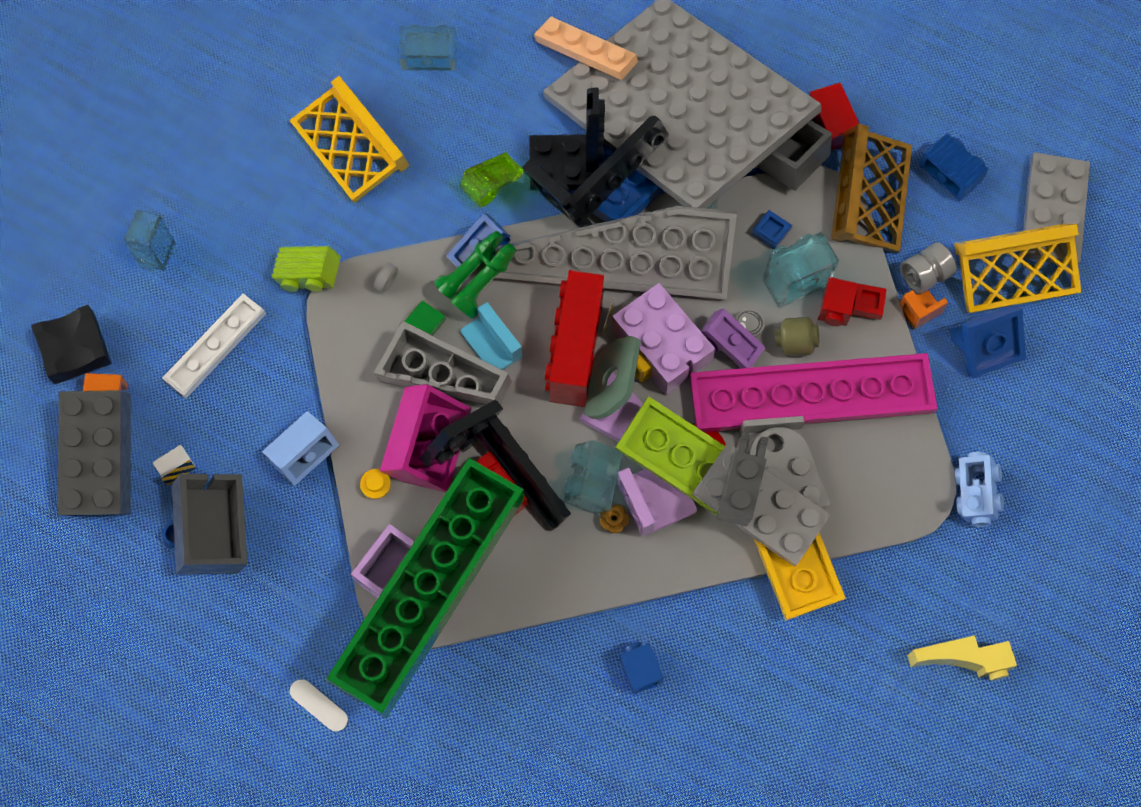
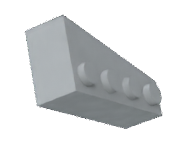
M404 321L400 324L374 371V375L383 383L401 387L428 384L452 398L483 405L494 400L501 404L512 383L507 372Z

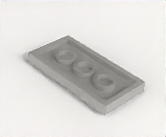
M1034 152L1030 158L1023 231L1064 223L1077 224L1079 235L1075 236V244L1079 265L1082 254L1090 162ZM1066 243L1057 244L1051 252V255L1060 262L1067 255ZM1043 246L1042 248L1046 250L1048 246ZM1032 248L1029 249L1023 258L1039 260L1043 254ZM1047 258L1046 261H1045V262L1053 263V262H1052L1051 260H1049L1048 258Z
M729 443L692 493L693 496L716 512L718 511L731 458L737 450ZM764 469L752 521L747 526L733 524L795 567L831 515Z

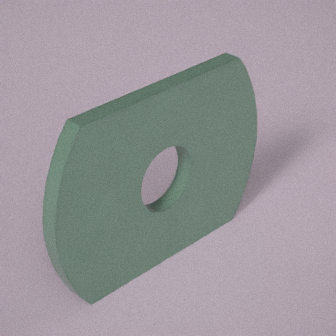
M634 336L619 338L597 355L593 363L584 415L591 419L605 418L620 409L630 399L641 340ZM618 369L615 380L607 386L609 376Z

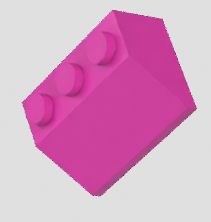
M428 384L405 387L380 472L404 483L447 492L460 449L454 452L455 455L446 463L440 465L436 462L426 468L420 457L443 428L470 414L472 408Z

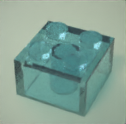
M822 231L815 235L806 234L800 237L795 244L788 247L780 246L770 253L762 280L778 308H781L824 288L828 278L834 276L839 259Z

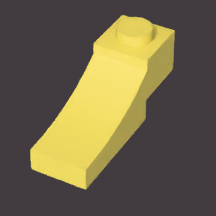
M975 636L914 649L907 655L911 667L933 664L958 666L977 672L978 678L989 676L990 681L1008 677V671L1017 666L1009 641L979 648Z

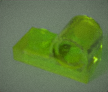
M504 152L466 169L460 183V188L479 208H482L494 200L501 187L520 179L524 171L507 152Z

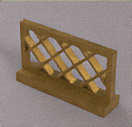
M860 123L844 132L831 234L832 240L839 242L850 240L871 247L883 248L884 251L894 254L900 252L912 145L870 132L869 126ZM867 140L874 142L880 152L874 157L871 156L867 149ZM892 148L902 151L901 163L898 165L889 153V150ZM881 156H883L891 169L884 175L875 162ZM868 165L877 178L871 184L868 183L863 175L864 168ZM891 173L894 174L899 182L896 191H893L886 180V177ZM878 182L887 194V197L881 201L872 189ZM866 192L874 205L867 211L860 202L861 194ZM889 199L895 207V216L890 218L882 205ZM875 209L884 221L878 228H876L868 215ZM861 219L871 232L867 236L856 233L858 221ZM886 226L892 234V244L885 242L879 232Z

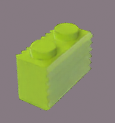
M330 246L278 248V257L276 258V263H274L275 268H273L274 273L271 275L281 285L282 289L289 292H297L299 288H305L314 292H321L323 288L333 289L341 256Z

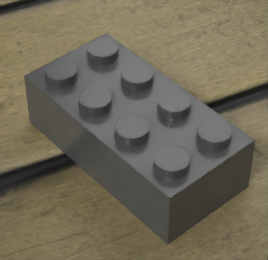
M121 390L59 391L58 515L131 514V393Z

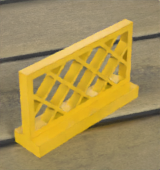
M338 76L331 82L333 85L331 89L289 121L355 203L399 169L400 172H403L410 165L401 151L343 79ZM335 97L339 102L337 113L324 112L325 104ZM308 117L317 118L315 130L303 129L300 123ZM323 118L336 119L334 131H320ZM341 119L354 121L352 133L339 132ZM319 136L332 137L330 150L318 149ZM338 138L351 139L349 151L336 150ZM357 139L370 141L368 153L355 152ZM335 156L348 157L346 170L333 168ZM354 158H367L365 171L352 170ZM373 159H381L387 162L388 166L381 172H371ZM350 177H364L363 186L353 193L349 188Z
M1064 223L954 243L955 254L959 255L966 311L971 313L1081 293L1075 236L1079 235L1077 224ZM1066 243L1067 255L1060 262L1051 255V252L1057 244ZM1048 246L1046 250H1044L1042 247ZM1032 248L1043 254L1034 267L1023 260V257ZM1021 251L1018 256L1013 252ZM1005 253L1015 259L1006 272L995 265L1000 255ZM993 256L990 261L985 257ZM979 258L987 264L978 278L970 273L968 260ZM1047 258L1058 266L1050 279L1039 272ZM1019 263L1030 271L1022 284L1011 277ZM991 268L1003 276L994 289L982 282ZM1063 270L1070 275L1072 286L1070 288L1061 289L1054 283ZM1035 275L1046 283L1040 293L1033 294L1026 288ZM1007 280L1018 287L1010 299H1005L998 293ZM980 285L990 292V295L984 303L974 305L973 293ZM1023 292L1027 294L1026 296H1021V297H1020V295H1021ZM996 297L999 301H993V299Z

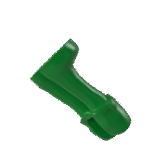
M494 231L484 240L478 242L472 254L452 273L441 275L434 281L438 290L444 296L451 299V303L471 319L478 315L477 308L479 307L476 299L497 275L504 273L508 269V264L517 251L512 244H507L495 256L492 254L503 240V235L498 231ZM483 262L486 266L459 292L464 281Z

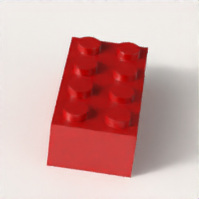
M569 270L567 281L561 280L559 292L560 306L556 309L554 325H556L555 335L551 337L550 363H547L545 371V391L550 392V402L578 407H585L603 304L604 275Z

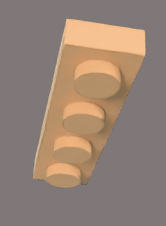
M550 17L534 33L536 42L619 80H622L638 63L635 53L553 17Z

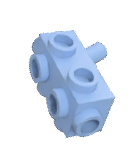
M973 452L968 454V457L959 458V468L955 469L956 484L961 488V497H957L956 501L958 514L962 515L967 523L972 522L973 527L991 526V521L999 520L998 512L1004 511L1003 496L1001 493H997L996 482H1002L1000 464H995L993 458L984 452ZM978 474H985L983 482H980L979 479L976 480Z

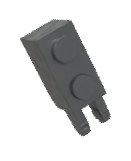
M744 431L740 435L737 450L729 464L716 518L747 526L753 518L767 461L764 456L768 438L761 436L756 446V455H750L745 453L749 443V433Z

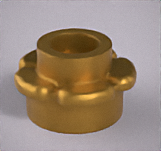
M614 504L613 506L606 505L602 508L599 523L604 530L610 533H620L624 527L628 526L630 518L626 513L625 507L620 504ZM616 516L617 520L613 521L611 517Z

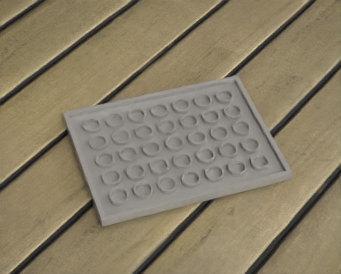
M657 0L606 40L637 55L638 63L622 80L579 62L543 90L545 99L586 130L587 89L599 87V99H605L604 144L614 152L650 116L658 117L670 136L643 161L637 170L683 206L707 208L821 112V103L671 0Z

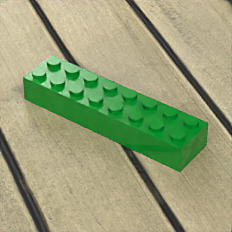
M468 458L326 679L336 688L387 719L524 501V489Z

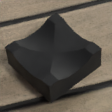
M88 304L77 308L63 317L31 325L42 354L47 377L55 385L112 364L96 315Z

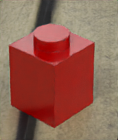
M829 277L824 288L818 320L824 321L830 326H847L852 315L858 283Z

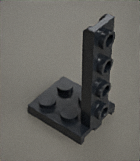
M599 87L587 89L586 134L529 135L530 161L537 167L543 164L553 174V180L561 179L570 190H577L598 169V161H603L605 99H599ZM530 180V191L538 190Z
M650 116L572 195L570 194V188L561 179L557 181L552 179L554 177L553 174L543 164L537 167L529 160L522 167V170L548 202L577 227H586L593 225L588 216L598 209L602 202L615 189L619 188L623 181L635 169L640 167L643 161L656 148L660 147L670 135L658 117Z
M497 400L486 404L443 428L420 457L426 468L436 462L442 465L455 455L454 452L459 449L461 452L467 451L479 439L514 483L524 489L528 505L548 530H555L571 515L563 500L558 497L548 484L546 478L529 459L528 454L513 438L509 429L497 417L503 410V407Z

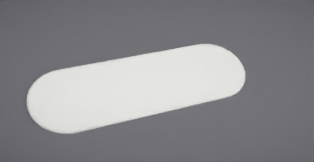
M300 679L291 685V697L332 731H340L345 728L348 722L346 713L312 684Z

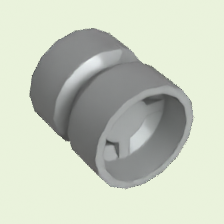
M935 242L923 249L920 255L916 254L903 261L900 265V270L909 288L920 295L933 288L937 282H943L955 275L957 266L947 247L942 243Z

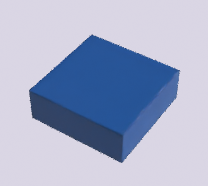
M768 210L754 227L751 234L775 250L792 229V224L771 210Z

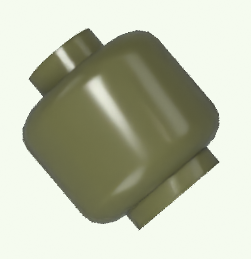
M809 317L784 319L781 329L775 330L776 346L782 347L784 354L789 357L811 355L820 344L818 324H813Z

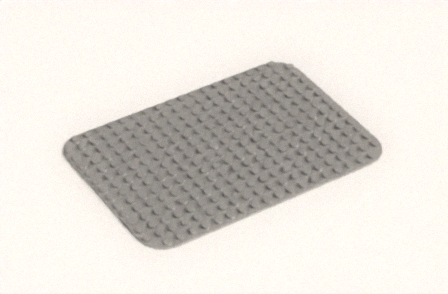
M819 166L796 191L767 173L743 177L707 207V209L737 211L727 300L669 295L699 330L702 329L711 315L719 309L724 308L735 319L743 310L752 309L759 312L764 318L765 325L762 334L757 340L766 348L752 367L917 354L883 248L871 247L850 240L839 242L831 239L839 178L838 171ZM664 193L653 200L640 214L683 205L668 193ZM861 194L860 202L867 211L870 209L863 194ZM768 210H771L792 224V229L775 250L751 234L754 227ZM593 213L588 216L593 225L605 222ZM869 213L868 215L870 216L871 220H872L873 223H874L872 214ZM564 214L502 226L511 236L510 243L579 228ZM861 219L858 221L856 233L867 236L871 232ZM465 234L349 258L339 263L333 289L323 288L321 292L311 291L308 296L306 321L325 425L339 444L331 453L352 571L389 524L415 541L446 494V492L404 483L389 476L391 488L388 494L380 499H370L362 493L360 480L367 471L381 468L405 387L380 382L374 375V371L400 324L407 319L417 305L423 300L445 315L446 321L433 335L434 337L479 358L461 335V329L479 318V316L477 315L474 319L469 318L451 303V299L444 296L434 284V281L439 276L449 275L457 268L446 255ZM389 262L398 267V274L391 287L382 293L374 288V282L381 269ZM483 262L471 274V276L464 281V283L460 287L459 292L462 289H464L486 266ZM833 277L859 284L886 288L884 312L881 320L851 315L847 326L841 325L838 327L830 326L824 321L818 320L823 292L828 278ZM494 278L479 294L476 302L478 307L488 302L522 346V358L503 370L509 374L512 383L500 404L503 410L497 417L509 429L513 438L528 454L529 459L546 478L548 484L558 497L563 500L571 515L558 528L550 531L544 526L529 505L516 514L430 650L767 575L754 538L733 523L717 519L715 514L695 501L694 503L697 507L695 515L644 537L641 536L617 485L618 472L630 468L632 475L645 468L614 449L618 443L617 441L580 422V417L585 407L550 402V392L545 391V371L547 363H550V342L552 335H555L556 325H554L556 309L560 306L559 292L561 284ZM604 288L594 359L609 344L619 339L611 330L612 316L645 292ZM613 300V311L603 338L604 325ZM809 317L813 324H818L820 344L811 355L789 357L784 354L782 347L776 346L775 330L781 329L784 319ZM723 351L714 352L713 361L699 372L739 369L740 367ZM618 369L613 372L616 376L618 373ZM689 373L687 380L667 395L664 394L651 377L642 383L635 376L632 392L642 403L649 396L689 423H695ZM456 399L462 402L463 404L471 407V413L485 406L483 404ZM936 412L931 414L803 425L802 436L809 446L831 503L830 506L822 508L831 516L819 532L830 560L914 542L934 533L950 515L957 494L955 473ZM740 429L717 431L724 439L726 445L729 443L737 449ZM479 439L467 451H459L450 486L468 458L477 461L488 452ZM620 504L625 507L630 520L628 526L624 527L622 532L610 533L600 526V512L606 505ZM612 516L611 519L613 521H616L617 517ZM354 581L357 601L365 619L378 598Z

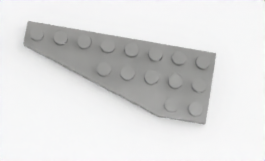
M674 206L510 243L517 251L508 264V269L495 278L561 284V280L567 281L568 271L573 270L604 275V288L647 292L660 283L668 294L727 300L737 211ZM505 245L498 246V247L496 248L495 255H496Z

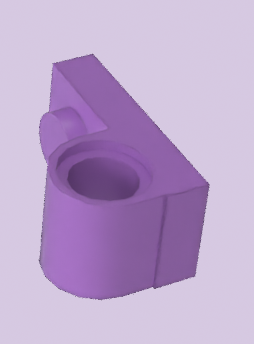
M724 308L715 311L700 330L713 345L715 352L723 351L740 368H751L766 348Z

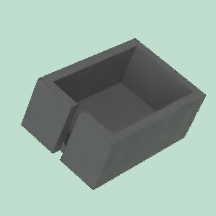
M810 120L756 167L796 191L830 156L832 133Z
M179 474L172 484L176 575L238 574L248 564L242 474H214L207 484L208 474Z

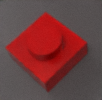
M858 283L852 315L881 320L887 289Z

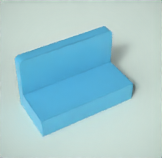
M486 302L477 308L479 318L463 327L461 335L481 360L504 370L522 358V346L489 303Z

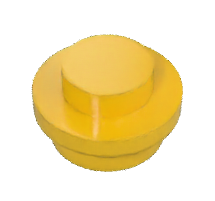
M371 469L363 474L360 480V488L366 497L380 499L390 491L391 480L387 474L380 472V469Z

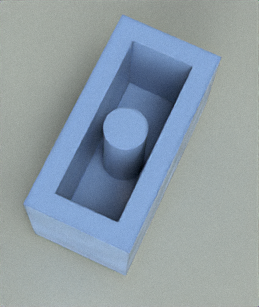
M307 411L262 452L271 464L295 486L332 453L339 444L327 427Z

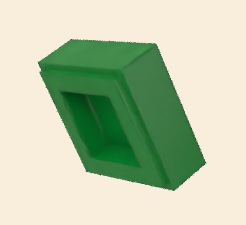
M422 300L404 322L433 336L446 321V317Z

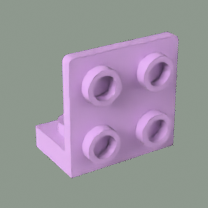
M630 468L618 472L617 485L642 537L697 513V507L691 498L648 470L644 469L633 475Z

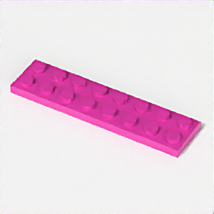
M928 353L690 372L689 376L695 427L703 432L741 429L743 421L804 416V424L931 414L937 411Z

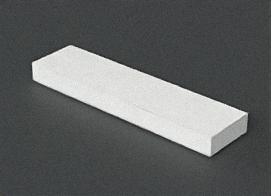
M242 294L162 377L163 380L184 398H187L266 315L265 310L245 294Z

